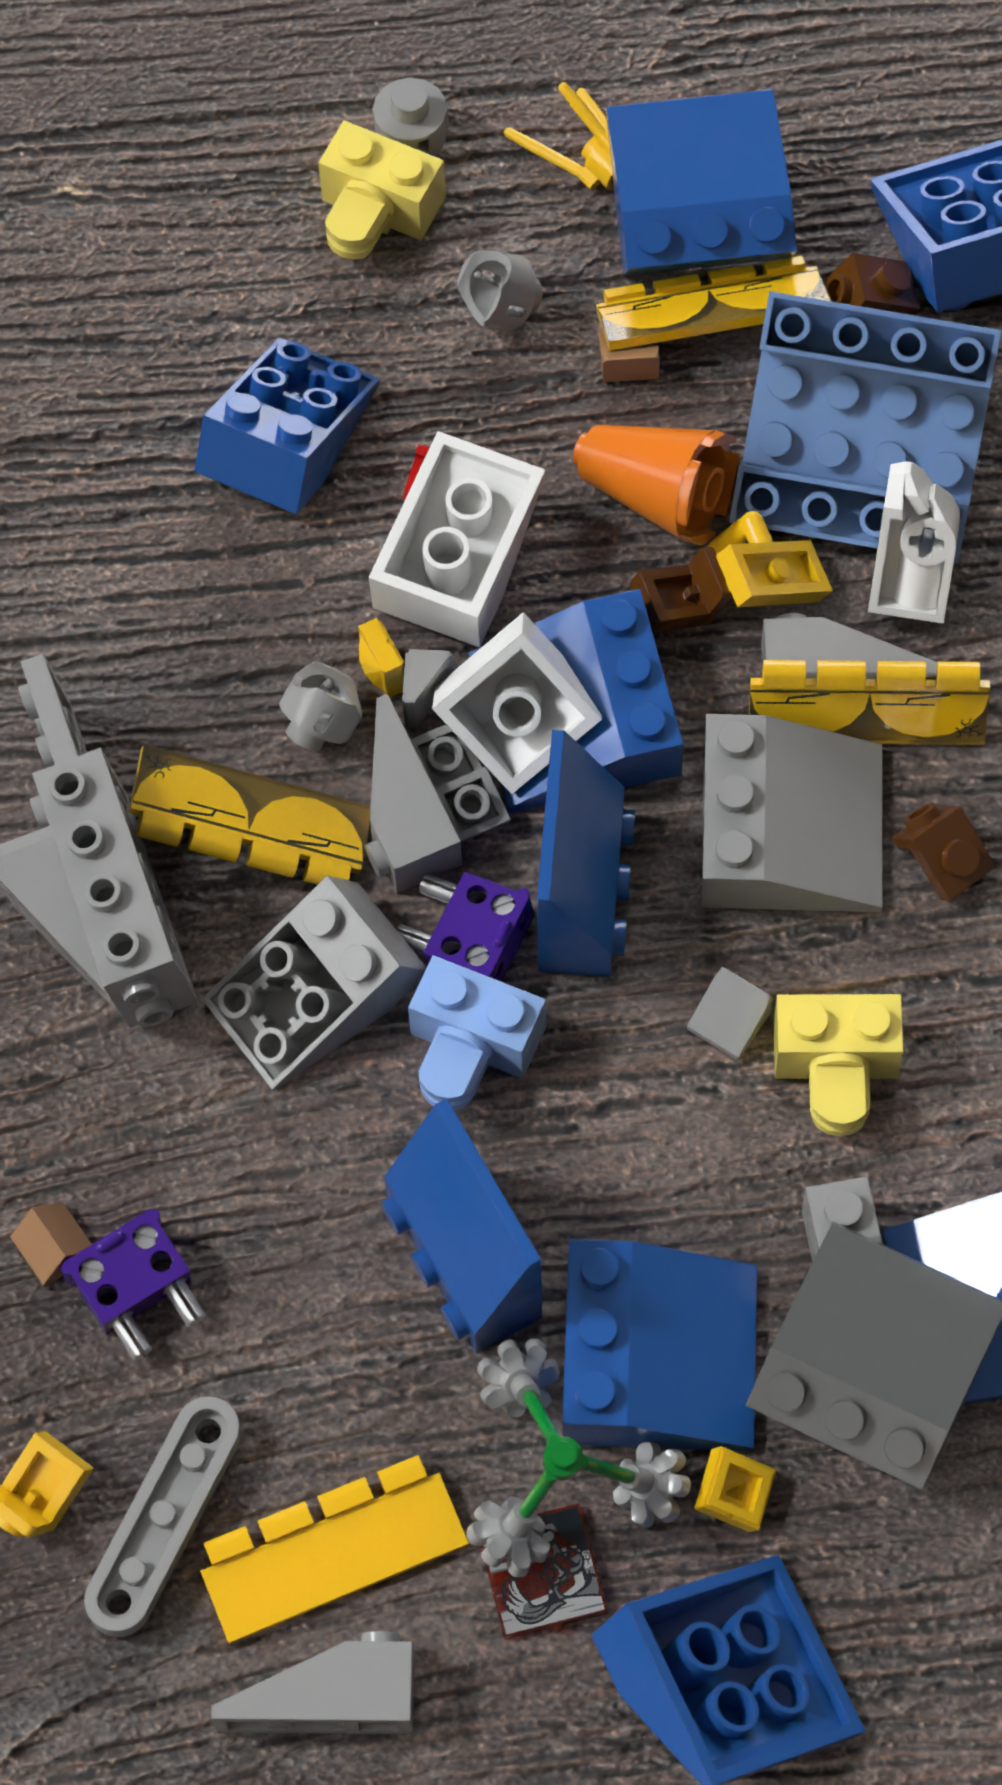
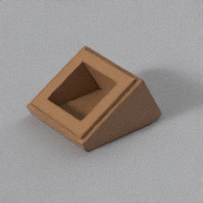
M598 330L603 383L659 379L660 357L658 343L609 351L603 330Z

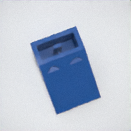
M278 338L203 415L194 472L297 514L322 487L378 388L380 379L360 371L353 364L338 362L313 352L301 343Z

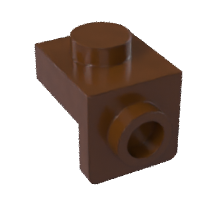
M851 253L823 282L832 302L914 315L920 309L906 261Z
M713 547L701 548L689 564L638 571L630 582L632 590H641L652 633L709 625L731 599L732 594L727 587Z
M935 803L926 804L910 813L903 821L906 828L892 837L898 849L911 850L941 900H951L996 868L995 863L961 806H936Z

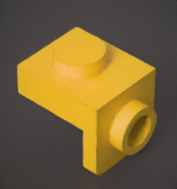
M47 1431L34 1433L6 1479L0 1485V1527L8 1533L22 1538H32L53 1531L94 1467Z

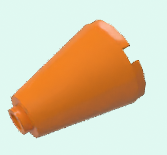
M597 424L588 433H583L578 438L574 447L573 462L577 466L579 477L588 484L680 540L702 546L711 540L717 532L708 529L715 515L718 514L726 517L731 507L738 467L740 465V454L730 451L729 444L737 442L735 436L720 430Z

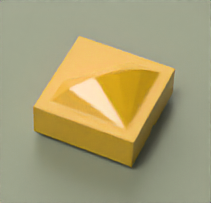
M374 618L359 625V661L364 674L376 687L383 691L384 695L388 694L389 698L402 693L405 664L381 620L378 621L377 618Z
M722 1446L713 1448L710 1452L694 1509L747 1532L758 1531L776 1469Z

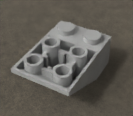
M326 876L202 1000L271 1089L277 1090L386 1014L422 979L427 967L358 882Z

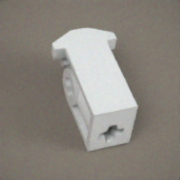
M905 461L891 464L868 612L944 623L957 546L960 508L948 491L937 483L933 484L925 470L913 462Z

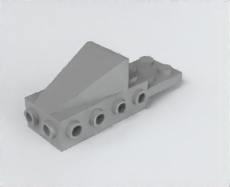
M42 653L21 661L27 684L18 687L25 710L30 720H35L41 735L35 738V741L46 767L32 773L39 795L30 798V803L40 830L0 844V887L12 905L124 1018L130 1028L137 1025L143 1027L155 1026L170 1019L174 1011L198 1003L143 839L136 836L137 822L135 816L128 813L130 807L128 795L102 749L98 748L87 752L71 702Z

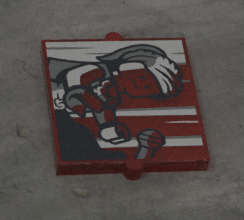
M579 1503L537 1514L545 1524L546 1528L542 1537L550 1543V1549L544 1562L538 1563L531 1559L530 1568L524 1577L512 1576L507 1569V1559L505 1558L498 1567H491L485 1563L504 1640L547 1629L557 1634L562 1631L563 1625L608 1614ZM487 1544L484 1546H480L481 1551H483L486 1548Z

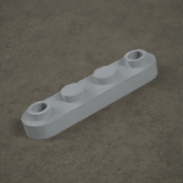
M216 1397L197 1398L189 1402L180 1411L86 1589L84 1598L85 1609L92 1624L100 1632L112 1637H125L141 1629L150 1617L239 1446L241 1439L239 1420L234 1409L224 1400ZM206 1426H215L221 1430V1434L215 1442L203 1443L198 1439L201 1429ZM119 1595L129 1597L131 1599V1606L127 1612L115 1615L108 1611L109 1603L114 1597Z

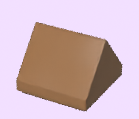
M64 1203L32 1207L10 1236L44 1288L63 1276L61 1267L66 1260L92 1245Z

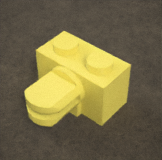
M343 120L318 162L322 201L333 205L325 219L327 243L331 250L342 258L354 260L367 257L381 234H388L390 229L422 240L446 199L444 160Z
M901 994L777 995L773 1021L775 1079H809L810 1112L816 1127L828 1135L838 1137L855 1133L863 1127L869 1116L871 1106L870 1079H898L903 1056Z

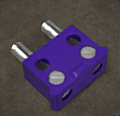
M467 872L463 873L458 885L426 874L422 879L424 881H421L419 886L420 893L448 903L432 935L403 924L397 927L398 933L413 951L424 955L427 966L432 955L502 982L535 916L528 889L520 888L516 891Z
M156 1209L145 1211L69 1258L61 1267L65 1283L69 1286L75 1285L106 1335L115 1330L133 1360L142 1359V1355L123 1324H126L143 1353L147 1356L152 1347L133 1318L166 1297H169L187 1326L196 1325L195 1319L180 1298L177 1290H179L199 1322L206 1315L187 1284L192 1282L190 1270L162 1229L161 1216ZM160 1262L171 1264L170 1268L164 1272H158L153 1269ZM113 1295L117 1297L116 1302L112 1305L100 1304L104 1296Z

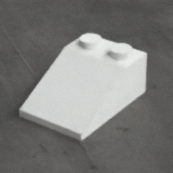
M437 431L369 575L372 607L480 647L505 593L544 482L546 470Z

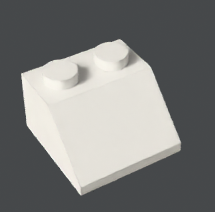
M524 612L435 686L432 709L511 794L549 764L552 730H564L577 741L602 720L601 713L564 656Z

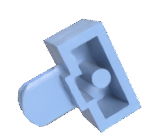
M432 955L408 1006L411 1035L431 1043L418 1071L421 1094L432 1106L447 1098L453 1110H460L472 1100L488 1065L523 1079L547 1027L546 999Z

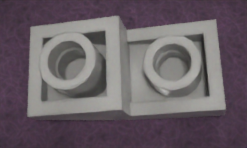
M447 724L410 739L461 843L510 822L511 819L486 766L482 768L477 756Z

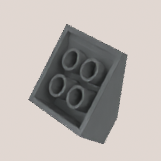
M833 1222L770 1348L745 1406L922 1490L933 1474L1001 1323L1002 1300Z

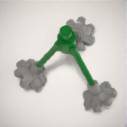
M538 1339L528 1340L523 1347V1352H521L515 1340H506L498 1346L497 1351L501 1358L500 1362L488 1357L483 1358L479 1362L477 1373L485 1381L491 1383L482 1389L480 1393L482 1401L491 1409L503 1405V1411L510 1417H520L528 1408L547 1443L542 1458L544 1472L524 1501L518 1497L510 1496L501 1506L491 1501H485L474 1511V1516L478 1521L473 1522L467 1528V1539L469 1543L475 1546L487 1544L481 1553V1557L486 1564L491 1567H498L505 1558L507 1559L509 1573L514 1577H524L530 1568L531 1559L538 1563L544 1562L550 1549V1543L542 1537L546 1527L543 1520L537 1516L536 1509L556 1480H569L579 1471L590 1472L619 1481L620 1485L613 1491L614 1501L624 1509L631 1507V1518L641 1527H651L654 1523L655 1515L665 1523H670L679 1516L680 1508L672 1498L673 1496H687L691 1487L690 1479L687 1476L676 1474L686 1463V1457L683 1452L669 1449L661 1454L658 1443L644 1442L638 1445L636 1451L637 1460L624 1459L620 1466L583 1454L581 1446L574 1439L561 1437L545 1410L552 1401L550 1390L546 1386L559 1379V1367L556 1360H545L547 1349L542 1341Z

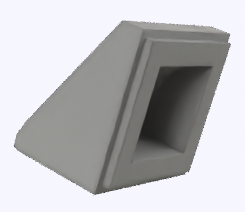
M409 649L408 653L405 654L402 704L404 724H407V728L416 729L433 706L435 686L453 672L452 653L450 651Z
M721 967L689 1021L687 1030L734 1059L739 1060L771 1014L773 999L768 993L728 969Z

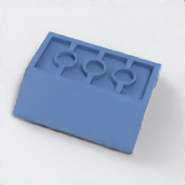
M769 291L759 347L762 350L743 460L738 467L729 523H734L749 511H756L762 515L768 530L878 549L891 464L908 461L922 467L933 484L937 483L948 491L959 506L960 523L954 562L959 563L1002 330Z

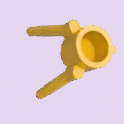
M566 82L560 83L558 87L560 93L594 135L581 152L582 157L585 159V167L509 127L504 130L506 138L578 177L590 190L595 189L600 183L608 190H614L607 118L586 89L579 88L577 93H575Z

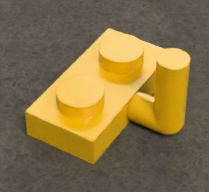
M756 511L745 513L708 544V547L715 549L716 559L737 607L817 603L833 591L811 540L773 542L762 515Z

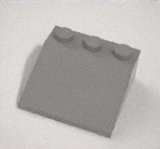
M706 714L701 907L882 912V744L767 715Z

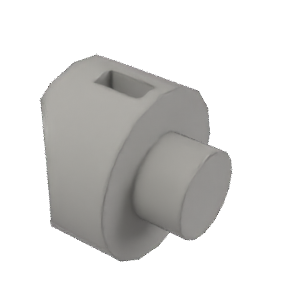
M405 78L393 81L384 86L375 97L373 105L375 133L434 157L437 156L444 146L448 129V113L444 95L437 86L423 79Z
M487 250L474 252L469 255L462 265L457 279V289L471 314L482 327L515 330L522 326L531 314L537 311L542 301V285L536 278L530 261L522 255ZM481 269L490 271L491 275H483Z
M316 661L305 666L294 675L279 702L282 712L291 721L286 729L287 736L299 746L311 751H320L325 741L338 744L348 742L362 718L361 705L354 680L336 668ZM321 683L329 688L327 692L319 688Z

